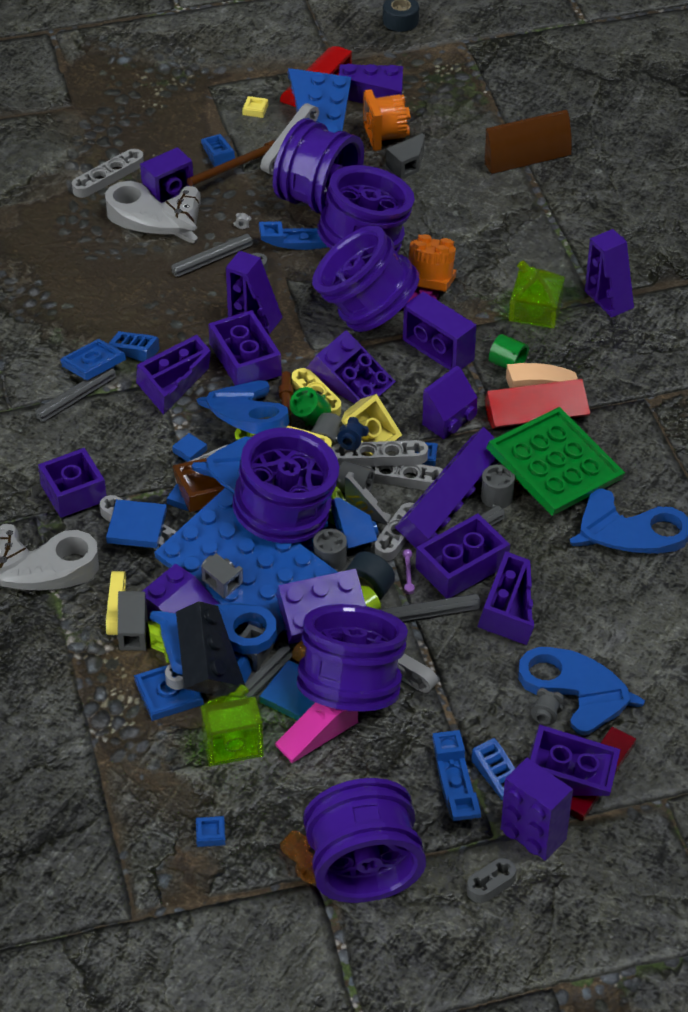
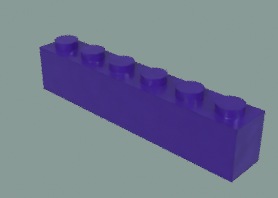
M485 427L469 438L395 526L415 548L438 535L435 531L438 528L442 529L451 520L448 516L450 513L454 514L464 504L461 501L463 497L465 499L468 498L476 490L474 484L476 482L479 484L482 481L484 470L499 462L486 448L488 442L495 439V437Z

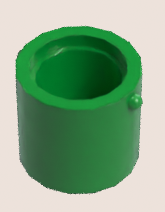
M500 334L490 349L489 362L507 369V364L525 363L529 346Z
M300 388L291 397V412L304 421L305 426L314 427L321 414L331 413V405L325 399V395H320L312 388Z

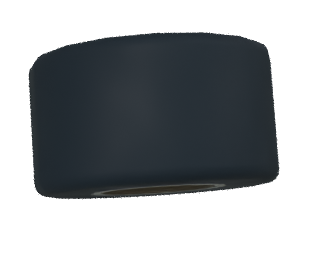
M385 0L383 4V24L388 29L406 32L418 25L419 3L416 0Z
M371 552L358 553L345 570L356 569L360 585L369 586L376 593L379 600L384 597L395 581V573L392 567L383 558Z

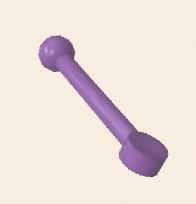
M405 549L402 553L403 558H405L406 567L404 592L406 594H413L415 587L411 581L410 564L412 551Z

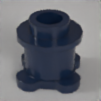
M350 417L348 423L340 427V432L337 435L338 443L346 450H356L361 445V438L368 435L369 429L367 426L359 423L356 417Z

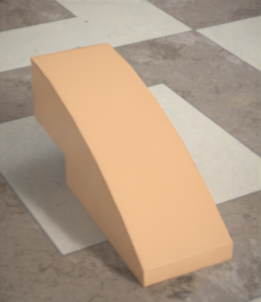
M507 364L506 380L509 388L578 379L574 371L549 364Z

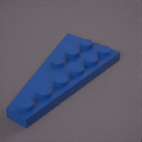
M288 68V78L291 82L292 94H294L297 112L304 104L309 103L319 109L317 121L326 125L328 131L333 133L343 131L351 77Z

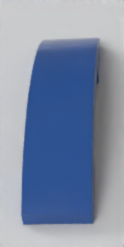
M259 222L261 240L268 244L295 250L327 248L319 237L318 228H282V222Z
M460 730L432 733L438 773L451 819L458 821L481 818L476 792H473L465 761V748Z

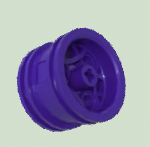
M309 118L301 119L287 133L277 154L273 170L274 193L278 198L293 204L306 203L312 211L321 214L323 208L328 204L326 192L332 174L346 166L363 165L364 146L361 138L345 131L333 133L328 131V128L323 123Z
M352 165L336 170L330 178L326 192L328 204L323 208L318 223L320 239L331 249L344 237L360 228L379 226L392 239L394 250L398 254L405 235L403 224L409 219L415 200L410 186L398 176L376 167Z
M366 226L344 237L326 253L314 272L312 285L325 301L334 303L338 307L340 318L346 322L350 329L355 332H364L382 325L407 304L418 286L419 272L407 257L396 253L392 239L386 235L381 227Z
M273 428L255 434L246 442L240 459L239 478L236 481L232 500L233 511L238 521L252 534L271 542L298 543L314 537L319 531L323 530L328 521L332 501L331 496L336 488L340 468L337 456L332 448L323 440L303 430Z
M351 604L322 606L311 610L305 615L302 641L306 646V652L299 662L296 682L298 690L305 697L323 706L346 711L379 710L394 704L399 699L402 674L397 666L398 659L405 654L408 635L406 625L399 618L379 609Z
M360 778L346 781L321 792L306 807L303 822L307 842L316 851L312 860L316 885L320 892L328 898L347 903L381 900L407 889L423 874L426 867V856L422 840L417 832L413 830L415 812L411 796L407 789L399 783L380 778Z

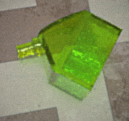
M522 260L517 265L520 270L510 299L509 321L555 328L563 299L565 277L542 269H536L533 266L530 267Z
M239 685L235 692L215 698L200 707L203 743L209 767L264 756L263 725L255 696H245L248 693V688L244 685Z

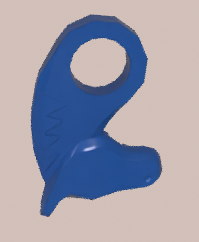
M258 380L209 392L207 397L196 399L200 406L210 409L227 424L251 434H257L273 428H285L289 425L288 408L280 403L255 401L268 395L270 387L266 381ZM264 417H272V418H268V419H259V418H264Z
M252 437L240 438L206 458V462H193L192 469L200 474L215 478L222 486L234 494L236 481L239 478L238 470L242 449Z
M598 489L590 494L582 518L581 531L578 535L570 538V543L572 546L600 544L612 549L635 553L673 552L684 548L688 543V517L684 512L673 507L658 506L636 516L625 518L616 511L613 493L609 490ZM657 522H669L676 525L680 532L674 536H661L655 533L651 526Z
M242 603L216 604L219 607L234 651L242 654H259L269 649L277 639L276 618L268 609ZM152 611L149 619L161 626L162 641L173 672L183 675L176 614ZM248 621L259 622L266 627L263 634L255 638H243L235 632V629L240 624Z
M537 647L527 651L519 660L518 680L525 690L537 695V691L540 688L553 693L559 692L562 695H578L579 708L570 719L571 728L578 735H590L603 724L617 718L626 706L642 707L645 702L644 699L629 692L627 686L608 668L578 652L553 647ZM549 663L556 666L561 674L552 680H541L534 677L529 670L535 664Z

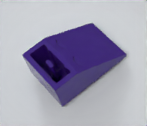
M347 330L319 352L306 367L331 391L354 404L362 398L375 394L378 397L381 396L396 382Z

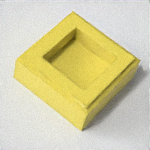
M248 96L242 109L243 115L263 118L268 108V99Z

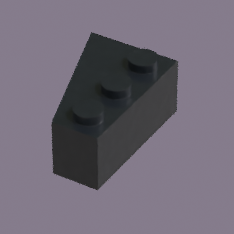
M198 601L176 611L184 689L224 697L246 688L219 607Z

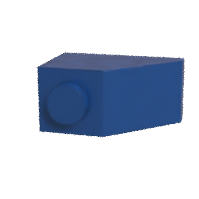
M339 497L331 501L330 509L337 530L346 536L347 550L377 541L378 527L376 522L371 520L369 514Z

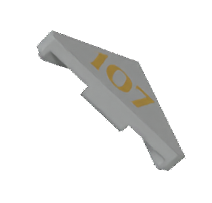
M348 472L345 476V500L369 514L372 520L387 525L391 515L383 512L377 506L378 501L367 488L362 489L355 481L354 473Z

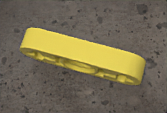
M299 368L293 371L292 386L296 391L303 387H309L323 393L322 395H325V399L331 405V413L338 416L341 415V400L312 371L306 368Z
M125 571L111 572L106 614L107 635H118V591H126Z

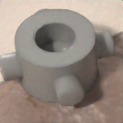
M237 213L236 221L233 222L234 226L239 229L249 228V221L252 220L251 216L245 213Z

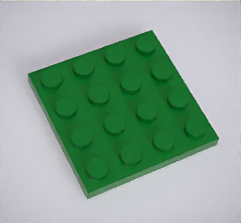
M560 407L489 441L486 447L504 467L515 475L520 484L551 516L588 498L594 491L605 489L622 480L625 474Z

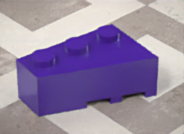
M340 64L339 75L351 77L348 100L364 104V90L372 89L375 98L402 95L403 66Z
M614 229L590 238L585 292L611 318L634 308L627 241Z
M239 250L226 266L228 317L252 310L267 334L270 335L283 318L261 258Z
M195 335L137 364L136 383L164 415L209 369L211 350L198 335Z
M505 551L477 626L524 645L528 644L534 628L529 559Z

